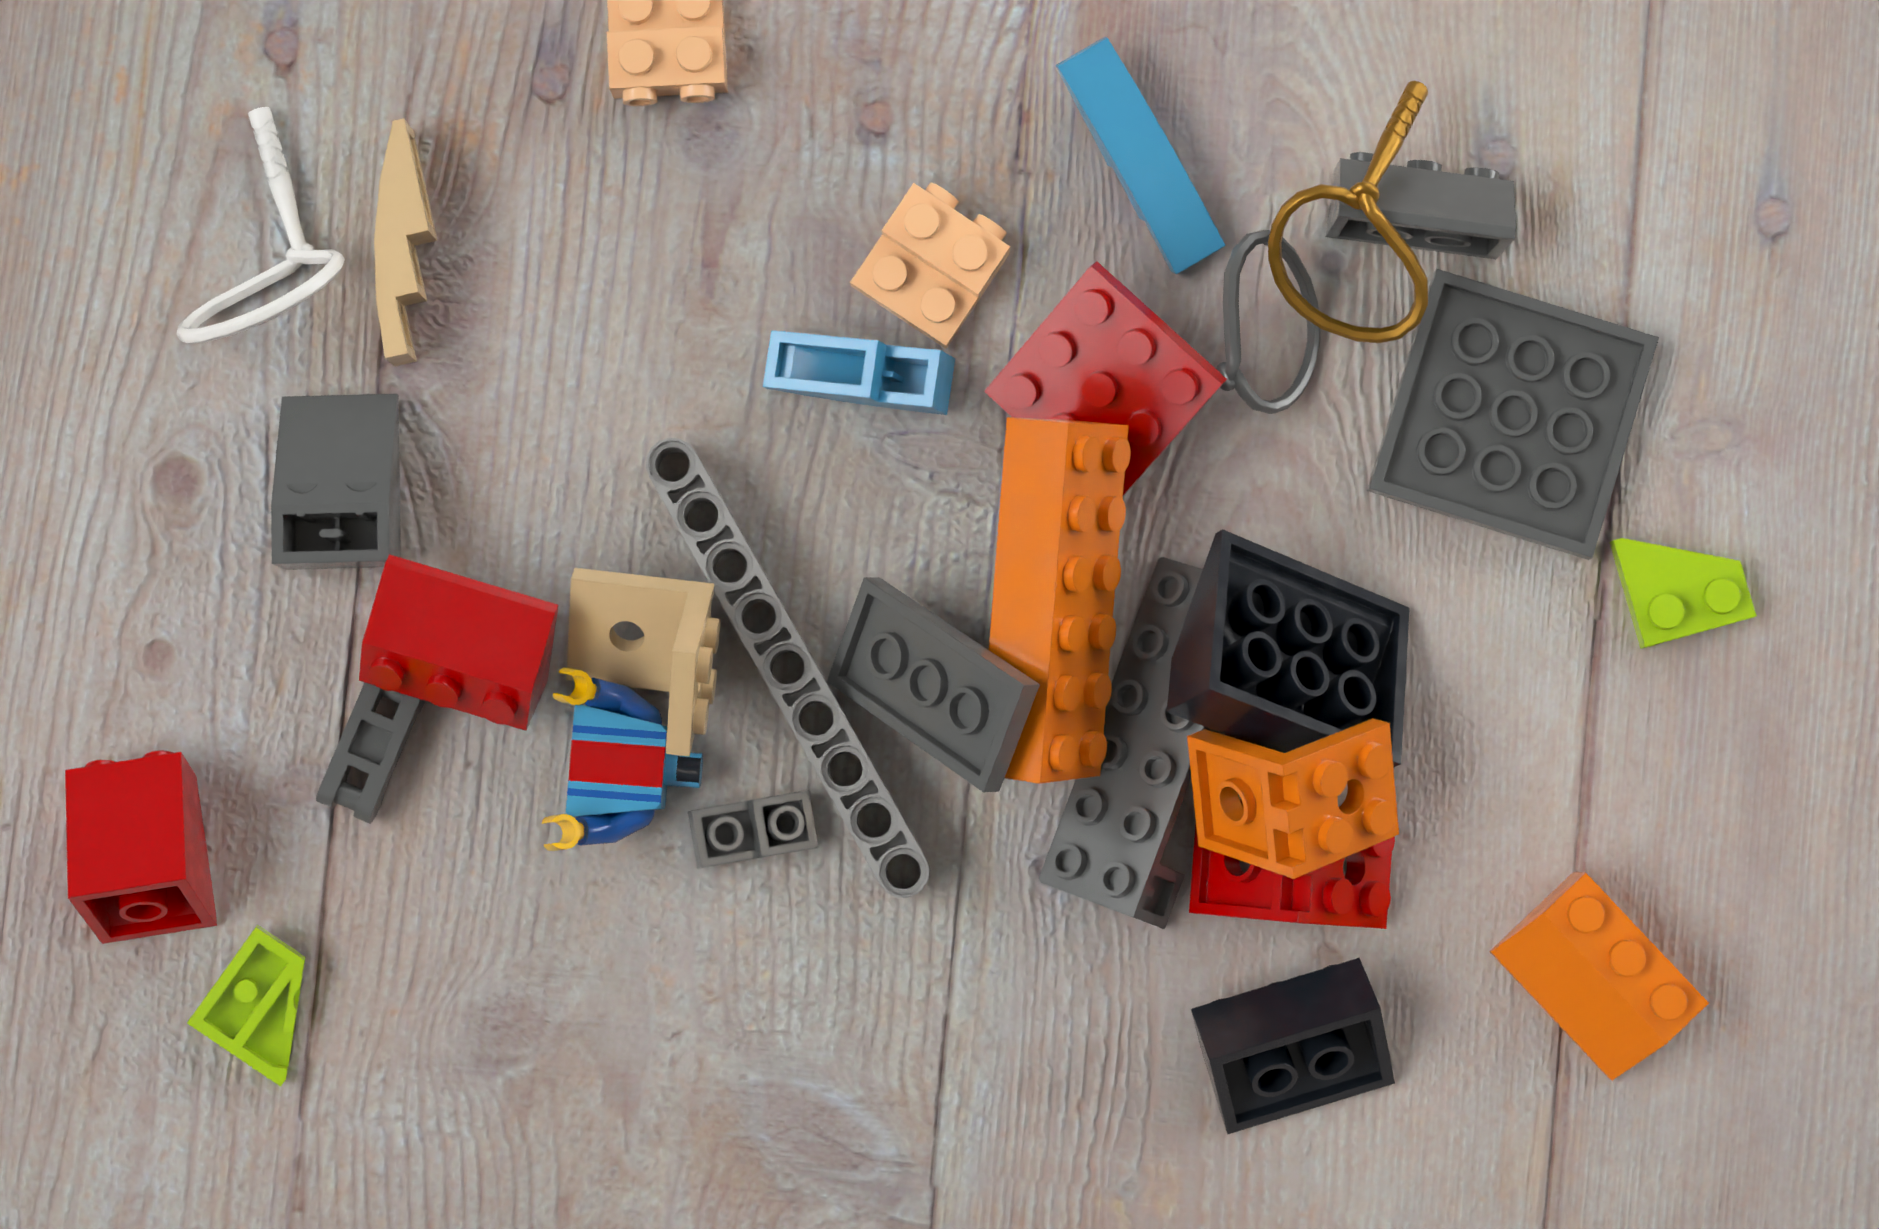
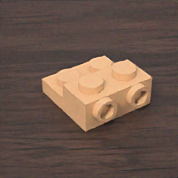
M607 0L609 89L614 99L623 98V104L629 106H647L656 104L658 102L657 96L680 95V100L683 102L704 103L713 101L715 93H728L723 0Z
M930 182L924 190L913 183L881 230V237L850 281V285L946 349L1009 256L1010 246L1002 241L1007 234L1006 231L989 218L978 214L974 221H971L954 210L959 201L942 187Z

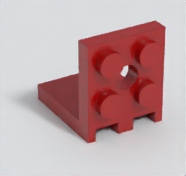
M1195 824L1189 913L1302 924L1387 929V915L1391 902L1389 890L1391 859L1395 837L1345 857L1347 861L1345 876L1343 873L1345 858H1342L1292 879L1252 864L1244 873L1240 867L1239 860L1199 847Z

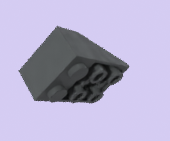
M398 394L282 397L271 500L273 565L285 570L384 567L389 554L401 558Z

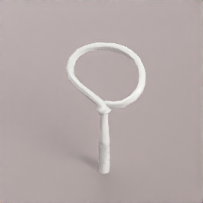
M269 107L254 109L248 113L251 126L254 128L253 133L259 145L258 150L261 160L264 162L263 167L268 177L267 181L291 248L285 254L287 259L211 299L189 314L178 326L177 337L182 342L191 344L206 343L235 335L267 322L320 291L335 278L345 261L341 253L333 249L314 250V247L305 241L289 170L286 168L287 163L282 153V146L279 137H277V129ZM302 264H326L312 278L282 297L236 318L198 328L204 321L221 310L293 274Z

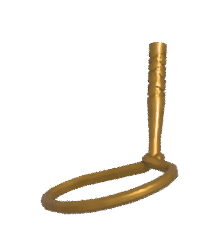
M1410 81L1406 85L1397 103L1398 106L1395 107L1391 115L1392 118L1389 119L1385 127L1386 130L1383 131L1362 182L1356 183L1350 190L1344 187L1320 184L1298 191L1280 207L1271 226L1268 239V261L1274 282L1286 301L1302 317L1320 329L1357 342L1383 343L1401 339L1420 324L1428 306V278L1412 249L1376 205L1380 196L1377 186L1402 147L1403 140L1407 137L1410 131L1409 128L1413 125L1416 119L1415 116L1418 115L1422 107L1421 105L1428 95L1427 87L1419 81ZM1321 198L1338 200L1354 209L1362 210L1401 259L1414 282V302L1408 315L1395 325L1383 328L1360 327L1331 318L1313 307L1291 283L1282 259L1284 228L1293 212L1303 204Z

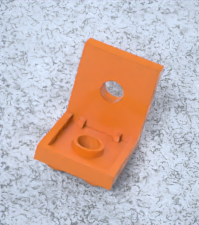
M1373 718L1286 753L1206 729L1187 736L1199 847L1295 879L1399 835L1390 723ZM1347 785V796L1344 802L1338 807V796L1344 791ZM1238 794H1239V796L1241 797V800H1242V802H1243V806H1242V804H1241V802H1240V800H1239Z

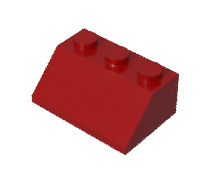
M389 554L384 565L362 641L359 681L375 685L382 690L395 691L425 700L439 707L451 708L485 718L496 724L508 725L527 731L548 682L559 605Z

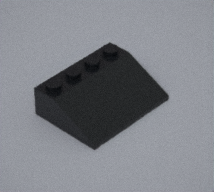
M1222 529L1215 533L1171 658L1167 712L1230 737L1282 753L1289 752L1374 718L1390 723L1393 767L1401 765L1410 608Z

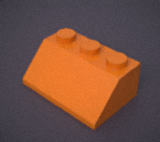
M1586 872L1571 873L1489 951L1611 1081L1666 1045L1709 1004Z

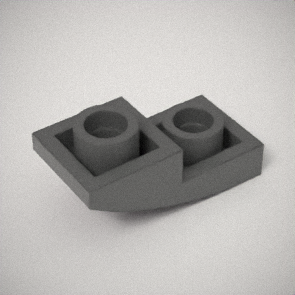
M809 790L688 811L697 869L818 848Z

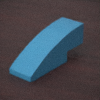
M771 330L763 387L770 390L841 402L947 415L956 358L942 350L886 345L879 340Z

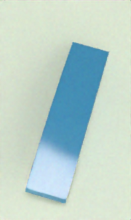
M1103 37L1055 65L1107 165L1114 169L1138 217L1145 221L1170 271L1178 274L1226 246L1172 145L1109 39Z

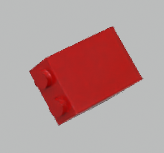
M158 750L149 752L142 758L119 762L95 760L87 763L85 767L65 770L68 899L99 941L105 944L217 926L197 777L182 752L173 753Z

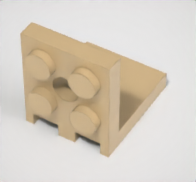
M574 568L570 587L567 668L582 670L591 678H598L631 688L669 692L666 754L690 757L695 734H706L709 704H713L717 670L712 669L713 654L717 653L720 619L711 618L714 583ZM622 621L632 622L641 628L644 636L637 640H626L617 635L613 626ZM567 675L566 680L574 681L571 675Z

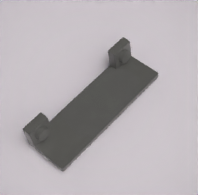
M1165 557L1159 558L1111 683L1112 692L1106 706L1104 724L1107 752L1101 765L1100 776L1075 780L1039 876V881L1043 884L1165 929L1185 876L1159 863L1191 780L1187 736L1204 729H1210L1167 712L1171 658L1203 569Z

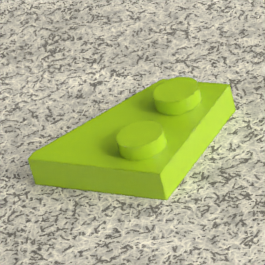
M1625 538L1609 542L1640 649L1757 617L1740 560Z
M257 924L192 1014L187 1024L281 1087L288 1073L306 957Z

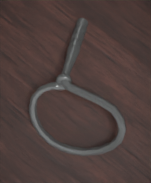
M1261 230L1246 234L1233 248L1224 272L1223 321L1226 362L1220 363L1216 369L1227 378L1226 382L1220 387L1222 390L1230 391L1235 388L1238 395L1252 410L1275 414L1288 409L1295 403L1309 384L1316 366L1320 346V328L1307 320V343L1304 359L1298 376L1291 387L1281 397L1271 401L1261 399L1250 387L1239 369L1241 363L1240 273L1247 255L1256 245L1264 244L1268 246L1270 230ZM1282 238V258L1287 262L1297 280L1301 295L1313 307L1319 310L1311 277L1296 250Z

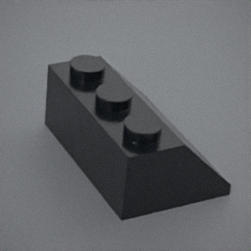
M1360 957L1340 964L1329 965L1323 969L1284 981L1274 982L1235 996L1218 999L1191 1009L1200 1048L1227 1135L1395 1084L1381 1008Z

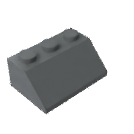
M1354 152L1350 154V159L1340 158L1334 169L1332 186L1344 187L1350 190L1353 185L1362 182L1372 160L1373 153ZM1410 160L1407 162V167L1390 165L1377 186L1380 196L1376 205L1410 248L1496 260L1515 240L1514 181L1499 179L1498 171L1488 168L1471 167L1466 168L1464 174L1442 172L1441 164L1427 160ZM1330 199L1325 237L1389 245L1362 210L1354 209L1341 201Z

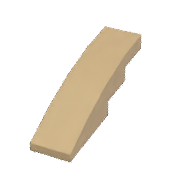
M404 118L392 122L379 181L374 234L376 304L384 356L394 367L417 362L405 306L427 301L415 246L437 241L414 131Z

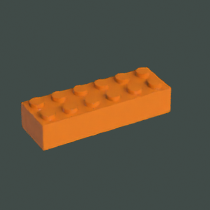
M1006 418L989 651L1040 684L1005 775L1006 779L1042 784L1100 776L1101 765L1107 752V741L1104 735L1105 711L1112 692V684L1108 674L1110 649L1116 637V622L1113 618L1115 589L1121 577V564L1118 559L1119 536L1126 517V507L1123 501L1124 474L1129 465L1131 455L1130 445L1127 440L1128 425L1058 419Z

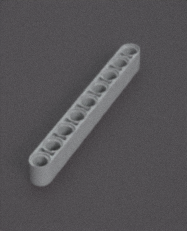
M667 438L658 441L651 447L646 458V469L649 478L708 582L714 583V592L876 879L881 887L894 897L908 898L918 894L929 880L930 867L927 858L701 459L689 443L679 438ZM671 453H682L690 461L689 471L686 476L675 482L662 479L659 473L662 459ZM702 502L715 505L718 510V520L713 528L705 532H696L689 528L687 520L692 507ZM730 552L743 555L747 561V570L744 576L739 581L733 583L719 580L716 574L718 560L724 554ZM758 602L773 606L776 613L773 627L761 634L748 631L744 623V615L747 609ZM787 652L800 655L805 664L802 677L796 683L790 685L777 682L772 672L776 658ZM813 703L828 705L834 715L831 728L821 735L808 734L801 724V715L804 709ZM843 753L856 755L863 767L860 779L854 785L848 787L837 785L831 779L829 773L832 760ZM873 803L885 806L892 818L888 832L877 838L865 835L860 830L858 824V816L861 810ZM900 854H908L914 857L921 869L918 882L906 889L894 886L887 876V866L890 860Z

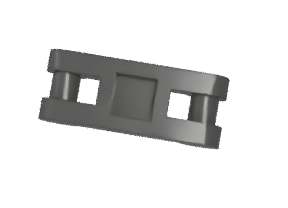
M364 682L319 787L316 801L331 808H334L336 804L354 811L353 816L371 824L381 807L385 790L415 720L426 701L395 691L382 690L375 685ZM382 697L400 703L393 719L375 712ZM351 767L369 774L363 789L347 783V776Z

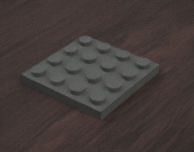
M1436 269L1428 289V306L1415 331L1367 491L1586 560L1593 558L1659 337Z

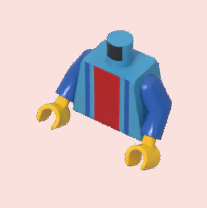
M561 668L558 673L573 677L575 688L568 696L553 693V697L559 702L575 705L566 813L548 816L542 820V824L557 823L561 827L562 838L558 843L543 844L545 849L558 851L570 849L576 844L582 846L616 843L648 826L654 817L655 810L665 809L667 786L700 788L703 771V753L691 752L690 757L666 754L667 726L662 725L659 709L628 686L591 678L582 670Z

